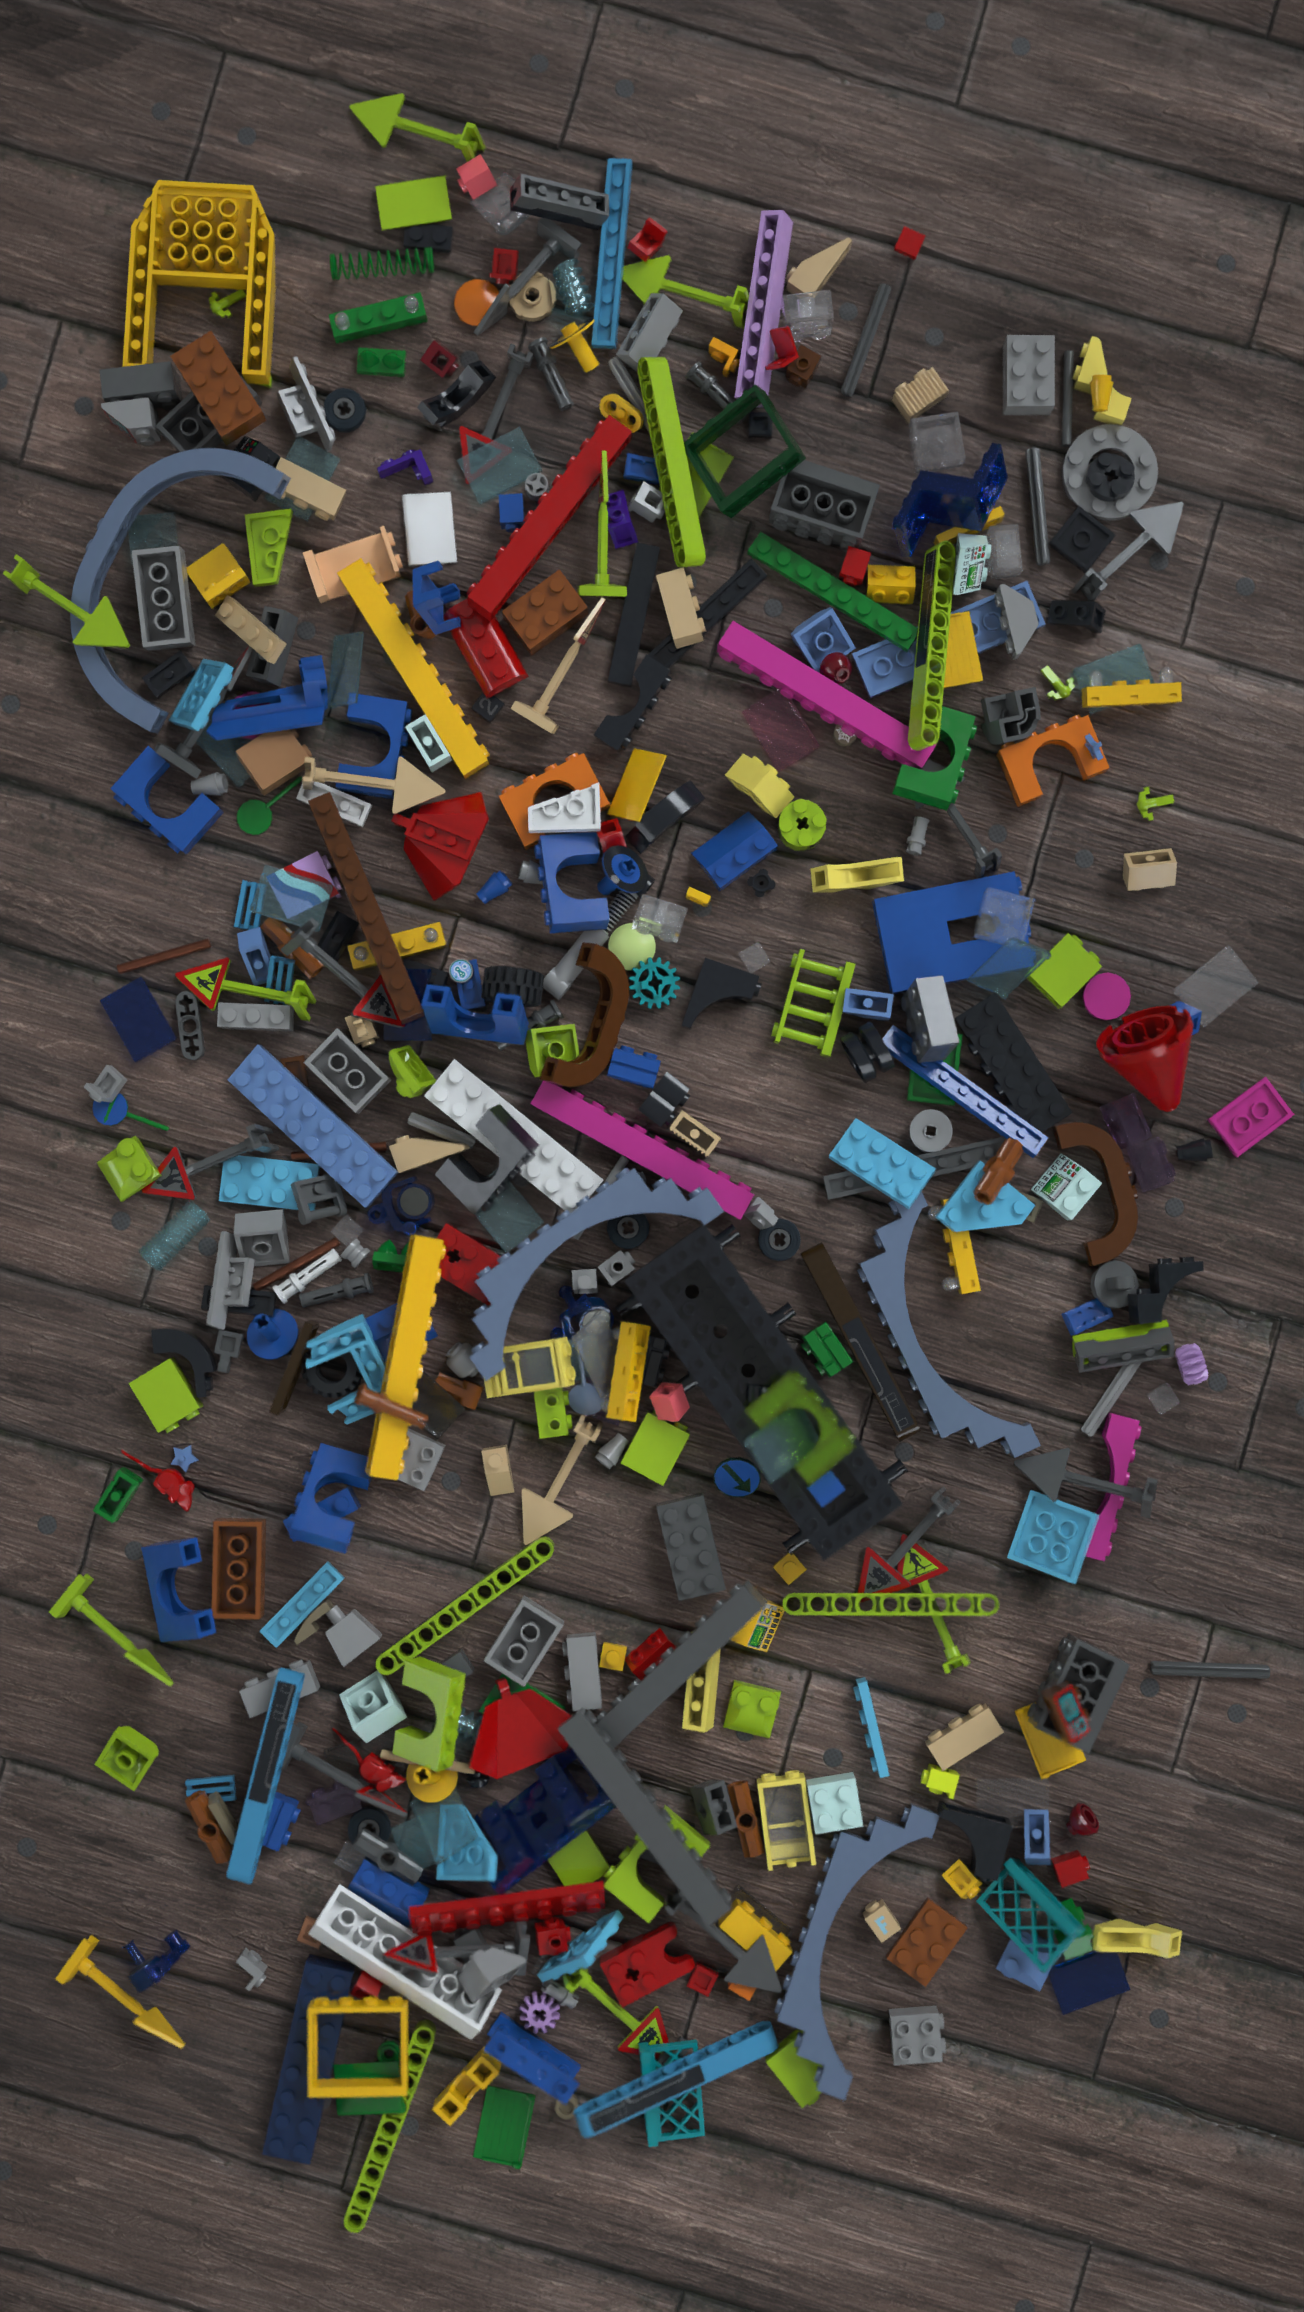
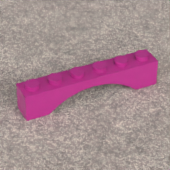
M1109 1412L1102 1431V1437L1110 1458L1109 1482L1127 1486L1130 1473L1127 1472L1129 1463L1133 1462L1136 1452L1133 1449L1135 1439H1139L1141 1434L1140 1421ZM1106 1492L1102 1503L1095 1512V1514L1099 1515L1086 1557L1105 1561V1557L1110 1555L1112 1542L1109 1541L1111 1533H1115L1117 1529L1118 1519L1115 1517L1117 1509L1120 1510L1122 1508L1124 1497Z

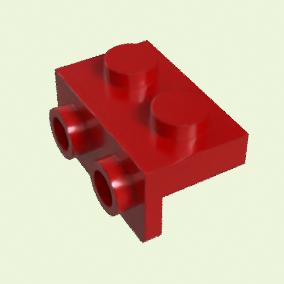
M659 1628L640 1646L631 1651L625 1658V1661L630 1670L642 1680L646 1676L644 1671L652 1663L658 1665L663 1660L660 1656L669 1647L675 1649L677 1646Z

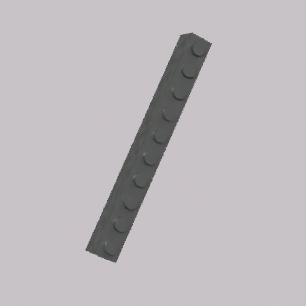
M748 1580L743 1585L738 1582L728 1592L731 1596L726 1601L721 1598L711 1608L714 1612L709 1617L703 1615L694 1624L697 1628L692 1633L686 1631L677 1640L680 1644L675 1649L669 1647L660 1656L663 1660L658 1665L652 1663L644 1671L646 1676L641 1681L638 1678L635 1679L627 1687L629 1692L624 1697L621 1694L618 1695L610 1703L612 1708L608 1712L603 1710L596 1716L598 1722L595 1724L601 1731L604 1729L612 1739L610 1744L613 1748L765 1607L768 1601Z
M582 1707L560 1724L558 1730L707 1927H709L731 1910V1895L724 1887L720 1888L715 1882L717 1877L709 1867L705 1869L700 1862L702 1857L694 1847L692 1849L689 1848L685 1842L687 1838L682 1830L673 1827L670 1823L672 1818L664 1808L660 1809L655 1803L657 1801L656 1796L649 1788L645 1790L640 1783L642 1778L635 1769H629L625 1763L627 1759L621 1750L618 1749L616 1751L610 1744L612 1739L604 1729L601 1731L595 1723L598 1721L590 1710L586 1712Z

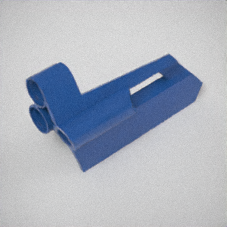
M322 655L303 657L298 660L302 684L226 700L225 703L219 704L213 712L212 724L206 730L207 734L215 740H223L322 725L325 710L328 708L327 682ZM268 702L270 703V704H267V705H260V706H254V707L234 709V708H236V707H242V706H248V705H255V704H261V703H268Z

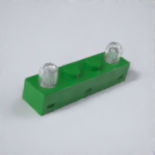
M421 292L328 314L336 344L428 322Z

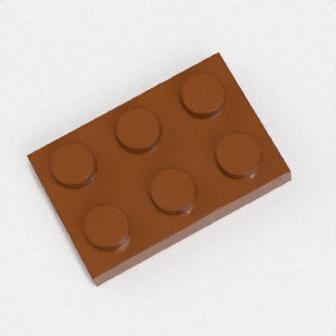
M927 1897L889 1950L886 1958L926 1987L968 1927Z

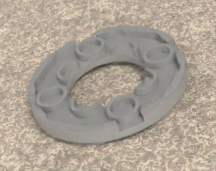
M1116 424L1099 425L1083 432L1068 449L1062 466V482L1070 501L1072 500L1076 506L1083 508L1095 519L1106 521L1120 520L1128 517L1131 511L1139 510L1151 497L1158 478L1157 460L1149 443L1136 431ZM1108 449L1120 451L1135 467V481L1130 493L1126 497H1121L1113 502H1105L1093 496L1090 492L1091 488L1086 482L1089 461L1093 455Z

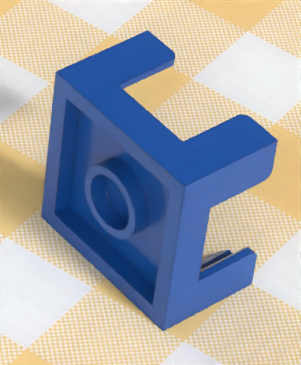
M439 561L413 569V606L435 635L461 626V618L459 616L444 621L443 605L459 600L460 589L455 583L437 588L428 576L443 570V566Z

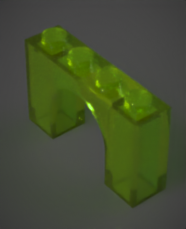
M789 1370L747 1406L745 1411L760 1429H763L776 1416L789 1408L806 1409L817 1418L821 1427V1435L818 1442L794 1463V1468L811 1486L855 1448L853 1440L856 1438L846 1427L842 1429L836 1423L839 1421V1418L831 1409L826 1411L820 1403L823 1400L814 1390L808 1391L804 1386L807 1382L800 1373H793Z

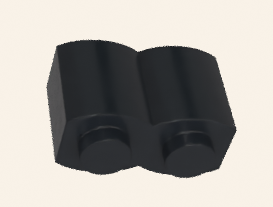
M666 1072L638 1110L660 1127L663 1124L668 1126L676 1116L673 1111L679 1104L682 1107L689 1099L690 1095L687 1093L689 1088Z

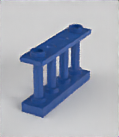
M500 2012L487 2031V2035L491 2039L485 2046L484 2051L566 2105L579 2086V2082L574 2080V2077L580 2070L581 2065L503 2012Z

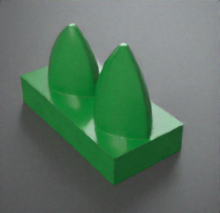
M358 347V374L405 377V350Z
M391 1240L385 1241L378 1248L377 1252L374 1251L373 1269L403 1273L409 1242L404 1246L399 1255Z

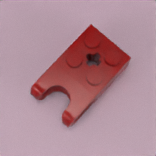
M446 1223L437 1237L444 1241L443 1245L446 1247L443 1260L440 1259L438 1268L441 1269V1277L484 1304L492 1305L475 1281L479 1278L478 1272L487 1266L491 1269L499 1264L497 1259L501 1256L459 1229ZM456 1249L459 1251L458 1256L460 1260H455L453 1263L450 1261L451 1256L449 1253L450 1251L454 1252Z
M669 1921L600 1956V1966L622 2008L694 1969L696 1963L689 1954L672 1957L664 1951L665 1945L677 1935L678 1928L674 1922ZM632 1968L633 1970H637V1972L629 1973L628 1969Z

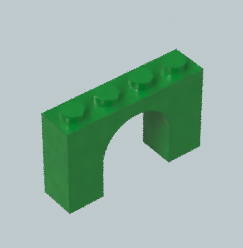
M942 706L939 740L949 749L951 755L950 765L941 771L928 772L902 764L892 794L946 811L950 803L955 804L959 790L955 789L956 783H961L965 771L964 768H961L963 760H968L971 747L967 746L969 739H974L977 726L973 725L976 716Z

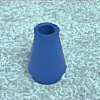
M499 870L490 876L476 894L486 904L490 900L509 891L512 883Z

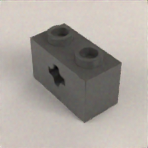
M710 1779L690 1787L704 1835H720L737 1828L724 1780Z

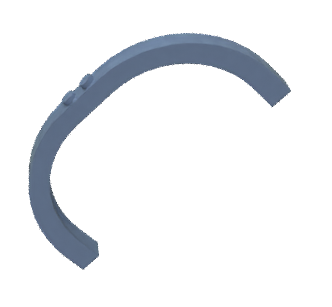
M221 448L192 449L160 459L137 474L121 490L104 518L98 522L97 532L94 538L88 542L86 553L78 569L73 585L71 602L89 614L93 613L98 606L100 592L107 572L130 527L142 509L166 488L194 477L208 475L226 476L252 484L280 500L291 478L250 455ZM70 613L71 633L74 640L85 622ZM74 644L76 654L86 677L105 702L130 721L150 732L158 734L169 713L143 699L125 685L110 665L103 647L78 646Z

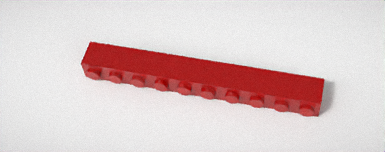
M609 415L605 421L600 420L594 429L595 434L591 439L586 438L580 447L581 452L577 457L572 456L566 465V471L563 475L558 474L549 493L544 492L538 500V507L534 511L530 510L523 521L525 522L520 529L516 528L509 538L510 543L506 548L502 546L499 549L492 566L488 564L481 573L482 578L478 584L473 583L468 589L467 605L490 622L599 483L601 451H607L608 471L630 443L632 431Z

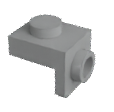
M106 1065L94 1084L86 1083L84 1088L89 1092L90 1098L94 1101L112 1103L127 1082V1079L112 1065Z
M760 1197L755 1198L744 1213V1216L760 1230L774 1226L779 1219L774 1215V1210Z
M245 1948L239 1955L236 1963L253 1976L245 1989L250 1991L253 1986L258 1988L267 1976L264 1972L268 1966L261 1961L262 1958L254 1950L249 1951Z

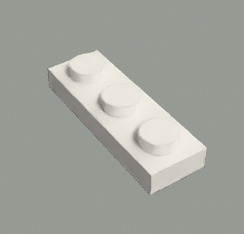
M314 782L312 790L303 789L301 785L296 797L297 800L309 804L308 800L330 792L341 818L358 826H364L372 807L370 803L320 782Z

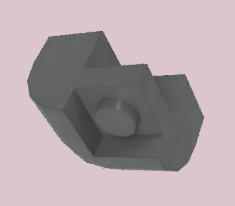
M1036 687L981 699L985 724H981L985 737L991 744L999 745L1027 738L1032 735L1038 721L1041 720Z

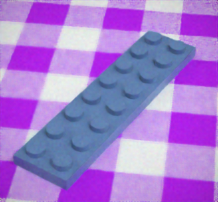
M1025 581L1010 587L1033 601L1039 624L1036 630L1044 627L1045 621L1028 582ZM994 595L951 612V614L970 612L978 654L1001 645L1008 639L1006 630L1003 631L1000 625L1002 613L1001 608L996 607ZM917 639L908 653L888 640H883L852 653V659L869 699L913 681Z
M261 1044L256 1045L228 1078V1081L364 1208H368L399 1173Z

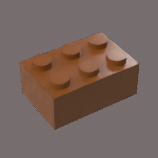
M559 569L502 611V615L532 656L588 615V607Z

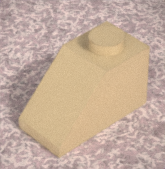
M507 1445L483 1448V1463L490 1495L495 1496L515 1492Z

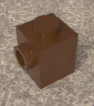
M800 345L797 350L799 358L789 364L786 378L796 387L802 386L807 388L820 365L821 355Z

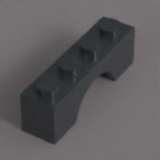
M646 654L633 674L640 687V696L636 706L630 712L621 716L606 715L594 733L595 738L620 753L621 749L626 750L633 740L630 737L635 729L639 730L644 724L646 718L643 716L648 709L652 711L657 704L659 698L656 696L660 690L663 689L665 691L671 683V670Z

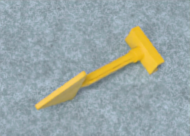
M93 1935L88 1940L84 1938L60 1971L56 1980L63 1985L71 1981L78 1971L85 1976L88 1975L130 2011L139 2015L133 2022L135 2025L182 2049L185 2043L157 2007L146 2011L138 2001L95 1967V1964L88 1959V1956L99 1940Z

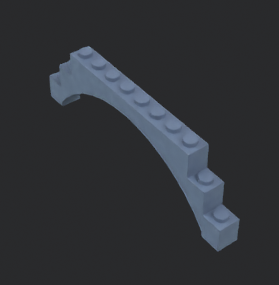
M626 1167L615 1175L618 1180L611 1185L605 1182L595 1189L598 1194L590 1199L587 1195L576 1203L578 1208L570 1213L567 1209L556 1217L558 1220L556 1224L551 1227L549 1224H546L536 1231L539 1236L532 1241L526 1238L517 1245L518 1251L512 1255L507 1252L498 1258L499 1264L491 1269L487 1266L478 1272L479 1278L475 1282L492 1305L488 1307L485 1303L474 1311L476 1316L472 1320L488 1343L484 1344L482 1341L471 1349L473 1354L469 1358L484 1379L487 1381L506 1367L503 1361L504 1339L515 1302L535 1269L557 1247L588 1227L624 1215L668 1213L699 1220L702 1225H706L724 1212L709 1189L704 1188L702 1190L698 1187L688 1194L690 1199L687 1201L671 1178L665 1180L662 1177L652 1184L654 1189L650 1191L636 1170L633 1168L629 1171Z
M922 1192L910 1209H907L891 1198L892 1201L888 1202L893 1214H898L900 1218L874 1230L876 1233L873 1236L877 1248H883L884 1252L858 1263L860 1269L857 1270V1273L862 1283L867 1282L870 1291H867L870 1301L873 1305L877 1303L880 1309L877 1315L882 1326H888L891 1334L887 1335L892 1347H897L901 1354L897 1358L902 1369H908L911 1377L908 1378V1382L913 1392L918 1391L921 1397L918 1400L923 1413L928 1412L931 1418L928 1424L933 1435L938 1434L940 1438H944L967 1428L964 1434L969 1444H974L977 1448L1003 1437L1004 1440L1000 1441L1006 1455L1010 1453L1014 1458L1041 1446L1030 1423L1026 1422L1020 1425L1005 1421L971 1405L954 1392L929 1363L919 1346L910 1322L904 1286L908 1244L922 1208L928 1206Z
M911 1803L909 1808H904L901 1821L904 1822L903 1826L876 1816L874 1821L870 1820L865 1833L869 1835L868 1839L845 1830H840L839 1835L834 1834L830 1848L834 1849L831 1858L826 1857L822 1871L826 1872L823 1881L819 1880L814 1894L818 1895L815 1905L810 1904L806 1918L810 1919L808 1927L802 1928L798 1940L802 1942L799 1952L794 1951L790 1965L794 1966L792 1974H787L782 1987V1989L786 1990L784 1998H779L774 2012L778 2013L777 2021L803 2030V2033L798 2032L794 2047L797 2048V2056L823 2065L822 2068L817 2067L813 2080L817 2082V2090L844 2101L853 2075L852 2071L845 2069L834 2049L827 2032L820 2000V1969L826 1937L836 1912L846 1895L874 1864L889 1853L910 1842L924 1837L932 1839L940 1816L937 1812Z

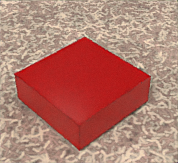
M904 226L894 251L916 260L926 235Z
M697 1962L686 1986L708 1997L719 1974Z

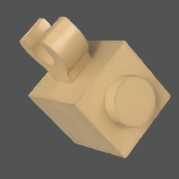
M351 1015L345 1017L356 1046L361 1045L362 1048L374 1045L375 1039L380 1038L373 1021L352 1017Z

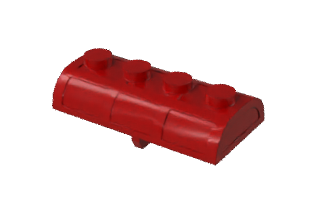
M467 599L445 612L444 621L458 616L461 618V626L449 631L486 699L529 677L496 616L490 622L468 606Z

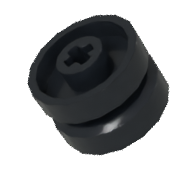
M870 1021L858 1028L861 1041L852 1032L840 1038L851 1066L864 1083L876 1078L877 1072L874 1064L883 1073L895 1067L886 1044Z

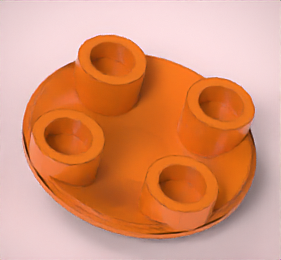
M474 279L464 283L458 289L454 299V306L459 319L469 325L478 326L499 294L497 288L492 283L482 279Z

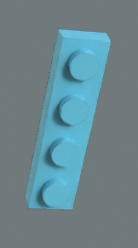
M327 1561L259 1632L277 1648L345 1577Z
M865 1677L856 1679L857 1686L853 1687L856 1701L861 1700L863 1710H859L862 1725L866 1724L868 1733L864 1734L867 1748H872L874 1757L870 1758L873 1772L878 1771L880 1778L889 1776L868 1683Z

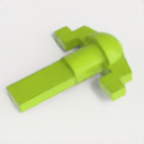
M239 289L229 296L216 301L219 299V296L214 291L209 298L211 311L221 318L226 316L230 318L232 317L230 311L223 310L245 298L246 294L243 290Z
M1048 665L1041 670V673L1057 691L1056 694L1053 690L1046 695L1049 699L1052 697L1056 701L1067 698L1075 687L1073 684L1075 680L1072 677L1066 680L1068 685L1065 686Z
M1144 787V791L1139 792L1137 808L1143 818H1147L1148 821L1153 820V813H1148V809L1174 803L1173 794L1146 799V795L1150 794L1149 787Z

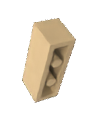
M281 457L275 469L291 478L281 499L287 497L294 501V505L304 510L308 507L316 511L315 515L323 520L328 521L329 518L335 520L346 497V490Z
M684 567L656 575L676 649L704 641L702 632H706L703 618H697L696 611L700 610L697 596H691L690 589H694L691 575L685 574Z
M986 1703L973 1706L969 1709V1714L963 1718L960 1716L956 1717L948 1723L949 1726L944 1730L940 1731L938 1729L928 1735V1740L925 1743L942 1771L1004 1733Z

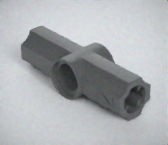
M365 1828L359 1832L352 1844V1848L376 1862L381 1870L392 1872L412 1886L417 1882L424 1870V1865L400 1851L395 1843L386 1842ZM391 1853L394 1855V1858L392 1860H385L382 1855Z

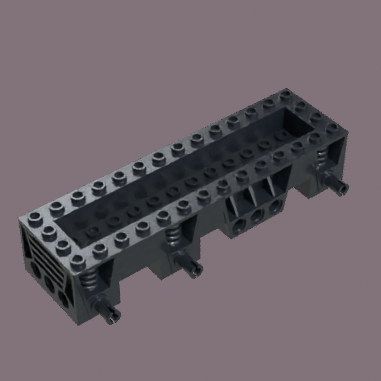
M731 1224L716 1236L712 1235L705 1225H701L629 1276L625 1282L631 1289L632 1296L615 1308L618 1313L624 1308H628L620 1314L623 1319H626L627 1316L640 1307L646 1310L688 1370V1374L676 1383L682 1384L685 1393L696 1385L702 1389L800 1527V1531L782 1542L790 1555L809 1543L812 1544L822 1560L825 1561L903 1505L892 1489L891 1483L904 1473H907L908 1470L903 1466L902 1461L898 1459V1461L884 1471H879L779 1330L780 1325L797 1315L796 1312L792 1309L784 1314L792 1308L787 1302L771 1315L767 1313L736 1270L723 1249L738 1237H741L738 1231L728 1236V1234L736 1229L734 1225ZM689 1285H696L699 1288V1295L694 1299L688 1298L685 1294V1289ZM718 1324H723L727 1328V1334L723 1338H717L713 1333L714 1327ZM745 1364H752L755 1367V1373L752 1377H744L742 1375L741 1369ZM747 1385L783 1388L781 1404L783 1406V1413L778 1417V1423L759 1421V1412L762 1410V1406L746 1400ZM801 1443H808L811 1446L809 1455L801 1456L798 1454V1446ZM828 1471H832L846 1490L824 1507H821L806 1485L812 1480H818Z

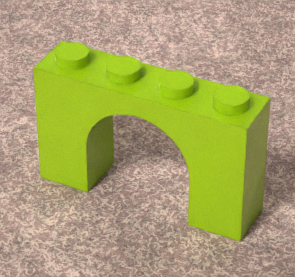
M421 1656L405 1661L402 1684L423 1692L431 1699L436 1710V1726L432 1733L411 1725L395 1730L392 1754L436 1772L452 1767L455 1759L454 1751L458 1737L462 1695L465 1689V1673Z
M664 1805L663 1808L672 1818L670 1823L675 1829L680 1828L687 1838L686 1844L690 1849L694 1847L702 1857L710 1847V1841L669 1807ZM636 1833L634 1836L636 1842L631 1848L626 1846L619 1855L621 1861L617 1866L611 1865L603 1876L606 1878L604 1887L649 1923L664 1905L665 1898L645 1883L638 1872V1858L648 1847Z

